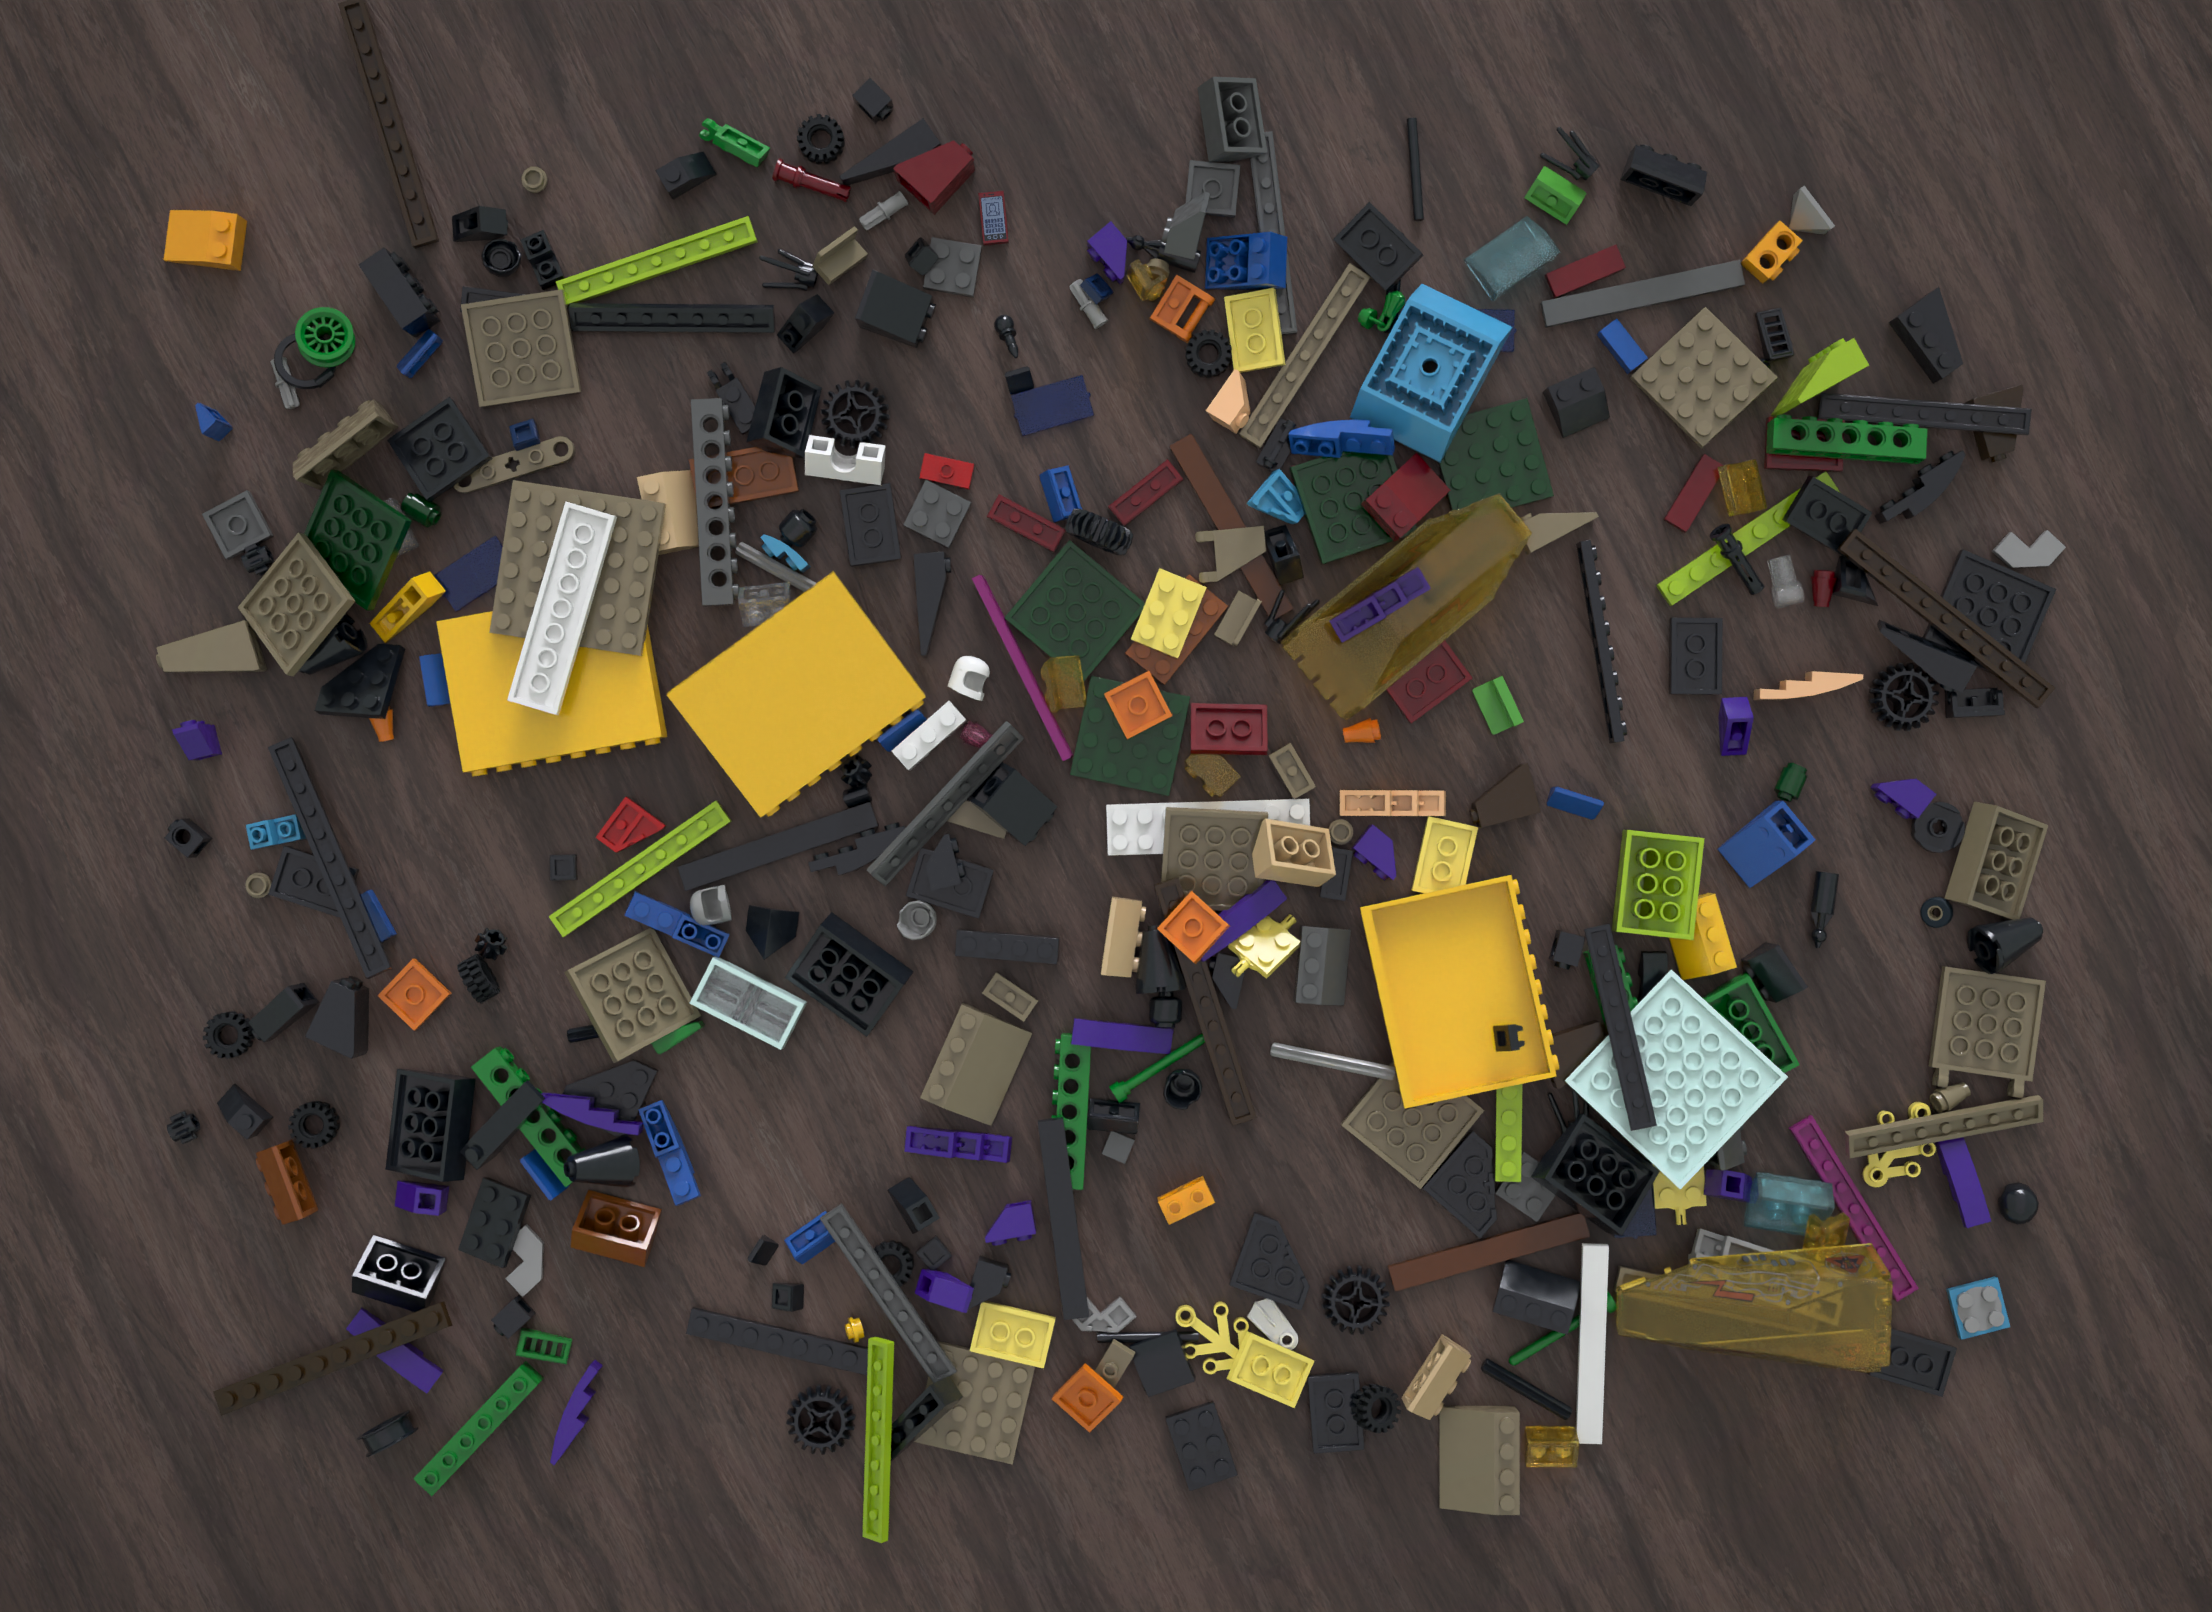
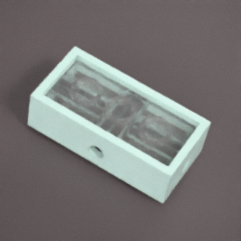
M713 957L689 1004L781 1050L788 1042L807 1001L720 957Z

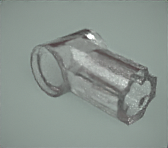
M1791 555L1768 560L1773 583L1771 590L1772 598L1776 608L1779 609L1803 603L1804 592L1801 583L1796 580Z

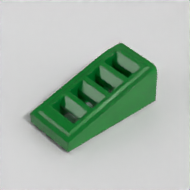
M703 1021L686 1024L651 1044L656 1052L661 1055L703 1028L705 1024Z
M521 1327L515 1354L520 1357L567 1365L572 1338ZM527 1337L532 1338L529 1349H525ZM537 1339L542 1340L539 1352L535 1351ZM548 1341H553L550 1354L545 1353ZM558 1343H563L560 1356H556Z

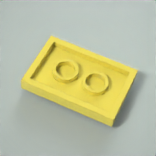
M1269 288L1224 297L1230 345L1232 348L1233 368L1243 373L1286 365L1276 289Z
M1159 568L1131 640L1178 659L1207 587Z
M1427 816L1411 890L1429 893L1466 885L1478 827Z
M984 1301L980 1304L970 1351L1044 1369L1056 1317Z
M1247 1331L1227 1379L1295 1408L1314 1360Z

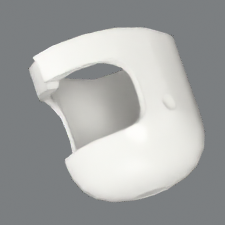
M962 656L954 665L947 687L960 694L982 701L984 697L982 688L986 678L989 677L990 669L979 658Z

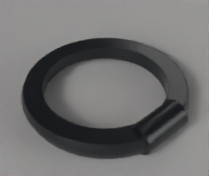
M295 333L284 338L275 350L274 365L278 375L287 384L299 389L321 388L334 377L337 366L328 367L313 380H299L292 377L285 370L282 364V357L286 348L297 341Z

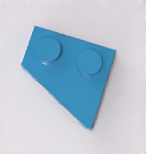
M1280 469L1274 470L1247 502L1248 506L1289 524L1298 523L1304 516L1296 487Z

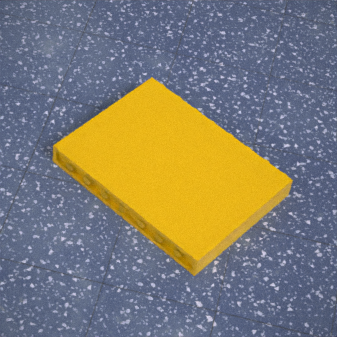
M834 571L667 693L668 698L760 818L765 814L768 817L773 815L780 809L779 804L787 799L790 802L801 793L799 789L806 784L809 787L814 785L821 779V773L827 769L830 772L842 764L840 759L847 754L851 757L863 748L861 746L862 743L868 739L871 742L883 734L881 729L888 724L892 727L904 718L902 716L903 713L909 709L912 712L924 704L922 699L926 697L925 693Z
M493 611L436 621L462 771L472 773V777L488 774L487 770L496 768L497 772L512 770V765L521 764V768L536 766V761L546 759V763L562 761L561 756L570 755L571 759L586 757V752L595 750L596 754L611 752L610 747L620 746V750L636 748L635 743L645 741V746L661 743L660 738L667 737L648 625L642 656L579 647L560 713L555 715L507 700L525 638L489 633Z
M1512 875L1359 907L1404 1108L1557 1077L1555 1070H1559L1557 1056L1552 1055L1550 1045L1554 1044L1551 1030H1546L1544 1020L1548 1019L1545 1004H1540L1538 995L1542 994L1540 980H1535L1533 970L1537 969L1534 954L1529 955L1527 945L1531 944L1528 929H1523L1522 920L1526 919L1523 905H1518L1516 895L1520 894L1517 879L1512 880ZM1516 1024L1523 1027V1031L1517 1032L1518 1041H1525V1045L1520 1047V1050L1496 1052L1493 1026Z

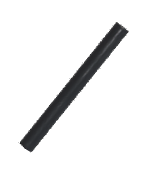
M1408 118L1407 132L1414 221L1424 220L1417 118Z
M1178 1331L1182 1342L1199 1341L1198 1331ZM1165 1332L1097 1333V1343H1112L1113 1339L1120 1343H1135Z

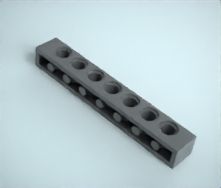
M722 398L691 399L702 606L735 605V599H739V585L734 584V574H738L737 558H733L732 548L737 547L736 533H731V523H735V510L729 504V497H734L733 482H728V472L732 471V457L727 456L726 446H731L730 430H725V420H729V405H724ZM708 420H716L718 422L717 430L714 432L705 431V423ZM711 445H716L720 449L719 455L715 458H709L706 455V450ZM711 471H719L721 473V479L716 484L708 482L707 477ZM714 496L721 497L723 501L722 506L717 510L709 507V501ZM714 522H722L724 525V530L720 535H713L710 531L711 525ZM717 547H722L725 550V557L721 561H715L712 558V551ZM717 573H724L727 577L725 585L721 587L715 586L713 578Z

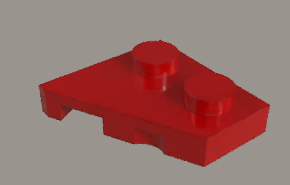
M625 797L595 838L618 853L665 829L667 825L629 797Z

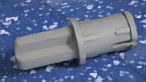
M898 191L897 194L883 203L878 202V206L861 216L859 220L865 230H870L885 219L890 220L891 215L909 204L901 191Z
M1079 279L1069 286L1070 290L1080 304V310H1084L1094 329H1097L1108 322V319L1098 304L1096 305L1081 288L1080 285L1083 280Z
M282 357V364L285 370L291 375L287 363V358ZM274 359L270 362L277 380L275 386L280 390L284 407L286 409L298 407L300 402L295 387L282 380L275 369Z

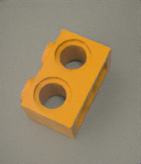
M1778 221L1745 257L1741 265L1762 284L1769 278L1773 281L1783 271V268L1780 267L1786 259L1790 262L1799 253L1800 250L1797 246L1803 240L1783 222ZM1777 239H1782L1786 243V250H1782L1777 246ZM1760 258H1765L1769 261V269H1765L1760 265Z
M1203 1176L1157 1197L1169 1225L1215 1203Z

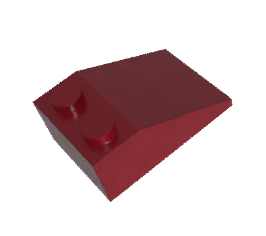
M1415 453L1365 499L1361 506L1395 542L1426 515L1450 489L1427 463Z

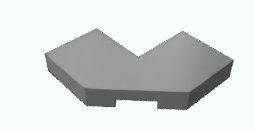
M2048 530L2044 531L2030 547L2024 544L2014 533L2009 532L1992 552L2009 568L2047 567L2066 547Z
M528 1224L519 1230L513 1250L523 1262L505 1278L522 1297L543 1279L544 1241Z
M1120 1296L1102 1312L1087 1297L1089 1317L1072 1320L1081 1331L1118 1333L1136 1318V1314Z

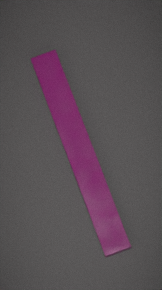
M978 575L972 578L1062 761L1072 758L1073 753L985 577Z
M1809 1115L1791 1126L1789 1130L1869 1260L1875 1262L1872 1265L1893 1299L1898 1302L1918 1290V1286L1813 1116Z

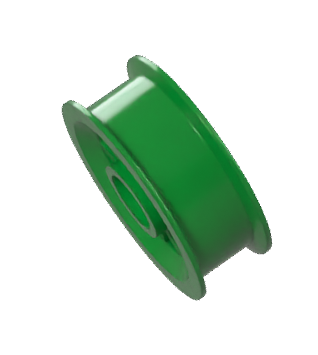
M329 307L314 308L306 312L296 325L295 337L299 351L313 365L325 368L338 366L348 360L354 351L355 335L352 324L342 312ZM324 334L331 335V338L328 340L319 339Z

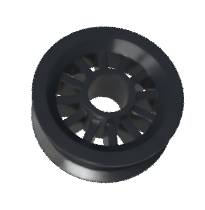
M410 1410L378 1424L357 1438V1440H363L369 1452L366 1457L393 1446L419 1429L418 1427H413L407 1415Z

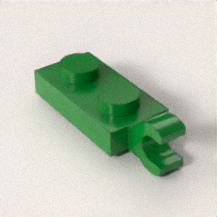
M709 118L702 122V126L706 127L709 131L703 129L699 133L701 139L705 141L713 139V144L743 159L748 164L758 167L769 154L770 147L727 124L721 127Z

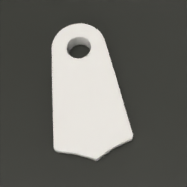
M1267 1298L1255 1301L1247 1318L1272 1342L1290 1350L1294 1349L1298 1344V1335L1275 1301ZM1286 1335L1292 1338L1289 1344L1282 1342V1338Z

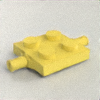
M1288 914L1281 923H1278L1267 915L1250 930L1230 943L1228 948L1240 959V962L1231 969L1233 974L1240 977L1247 968L1259 972L1267 979L1300 947L1301 941L1288 931L1296 923L1295 917Z
M1704 1166L1681 1190L1661 1171L1652 1184L1654 1208H1670L1675 1210L1676 1225H1681V1221L1683 1225L1687 1224L1686 1209L1695 1206H1707L1706 1195H1703L1705 1185Z

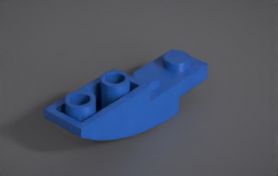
M1338 420L1316 423L1291 430L1288 434L1291 454L1341 458L1343 451L1393 455L1395 450L1393 429L1371 427L1370 420Z
M636 891L624 914L626 917L666 933L674 939L718 958L730 935L712 925H700L693 919L692 915Z
M660 1100L639 1109L655 1157L659 1159L675 1205L679 1206L701 1197L693 1175L695 1173L664 1101Z

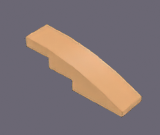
M1805 673V681H1780L1779 690H1754L1753 700H1783L1813 696L1837 690L1863 680V674Z
M1340 790V816H1446V791Z

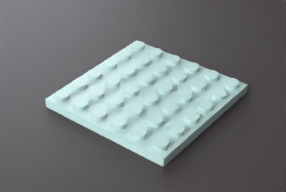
M1670 970L1631 1011L1657 1126L1634 1131L1630 1130L1609 1035L1572 1072L1565 1082L1681 1190L1788 1076L1675 972Z

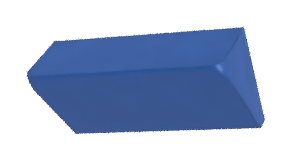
M1617 318L1596 334L1627 374L1648 359Z
M428 329L397 364L398 370L408 378H412L443 343V340L431 329Z
M202 403L195 405L203 435L220 441L233 429L217 410Z
M1069 465L1050 469L1039 475L1053 522L1068 519L1073 509H1082Z
M442 653L419 656L427 706L435 707L451 704Z
M918 708L906 715L899 723L884 731L877 740L886 751L890 752L927 719Z
M1553 787L1550 790L1546 804L1547 806L1592 820L1596 818L1604 802L1560 787Z
M368 890L361 894L381 942L395 936L397 933L374 891Z
M536 1149L520 1159L521 1164L548 1200L551 1201L570 1186L565 1187Z
M824 1211L784 1239L794 1259L800 1264L806 1263L835 1242L820 1220V1217L825 1215L827 1211Z

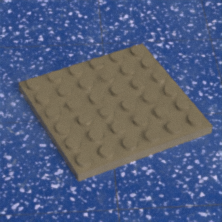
M513 480L489 633L526 638L566 501L617 517L579 647L642 656L666 504Z

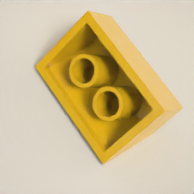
M1706 893L1699 895L1694 940L1669 938L1682 980L1713 975L1737 968L1716 894Z

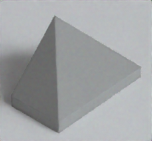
M1805 186L1793 194L1790 230L1824 235L1835 226Z

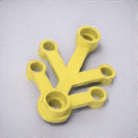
M1922 1102L1912 1103L1908 1108L1909 1119L1918 1118L1917 1113L1920 1109H1924V1116L1931 1115L1929 1106ZM1881 1111L1877 1115V1121L1880 1125L1886 1124L1882 1121V1117L1885 1114L1889 1115L1887 1123L1895 1121L1894 1115L1891 1112ZM1929 1143L1930 1151L1927 1153L1923 1151V1147L1926 1144L1887 1151L1880 1159L1878 1158V1153L1867 1155L1868 1164L1863 1169V1179L1872 1187H1881L1890 1177L1903 1175L1917 1177L1921 1172V1167L1916 1162L1908 1161L1902 1166H1888L1896 1158L1914 1155L1930 1157L1934 1155L1936 1147L1933 1143ZM1910 1165H1915V1172L1909 1173L1908 1168ZM1876 1170L1880 1172L1878 1179L1873 1178V1173Z
M1217 1302L1213 1307L1214 1315L1217 1317L1219 1334L1198 1319L1194 1309L1189 1305L1180 1306L1175 1313L1176 1321L1180 1326H1191L1212 1342L1197 1345L1193 1342L1185 1343V1348L1192 1346L1195 1349V1352L1191 1355L1186 1353L1188 1359H1193L1197 1355L1225 1352L1232 1357L1218 1361L1212 1357L1206 1358L1203 1361V1370L1207 1374L1231 1369L1239 1351L1238 1348L1230 1343L1227 1321L1229 1309L1224 1302ZM1223 1306L1226 1311L1223 1314H1218L1216 1312L1217 1307ZM1183 1311L1190 1313L1188 1319H1183L1180 1316ZM1238 1317L1233 1322L1234 1330L1238 1333L1239 1348L1249 1329L1248 1321L1243 1317ZM1240 1321H1243L1246 1324L1245 1328L1242 1330L1236 1327L1237 1323ZM1208 1362L1215 1364L1212 1370H1208L1205 1366Z

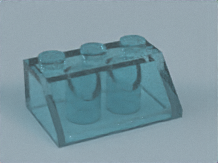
M1526 216L1465 258L1464 261L1490 299L1494 301L1554 260L1560 251L1547 232Z
M1756 1172L1751 1185L1750 1203L1746 1205L1744 1226L1819 1238L1835 1209L1832 1183Z

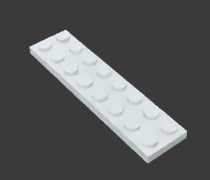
M565 501L508 695V701L559 715L616 523V516Z
M1309 799L1106 805L1108 855L1163 854L1166 807L1268 812V819L1310 826Z

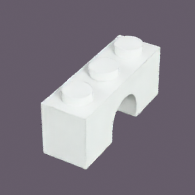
M809 435L805 450V475L881 485L885 469V445L860 442L857 454L846 456L836 450L834 438Z
M948 701L896 746L892 752L911 771L938 744L951 736L967 720L952 702Z

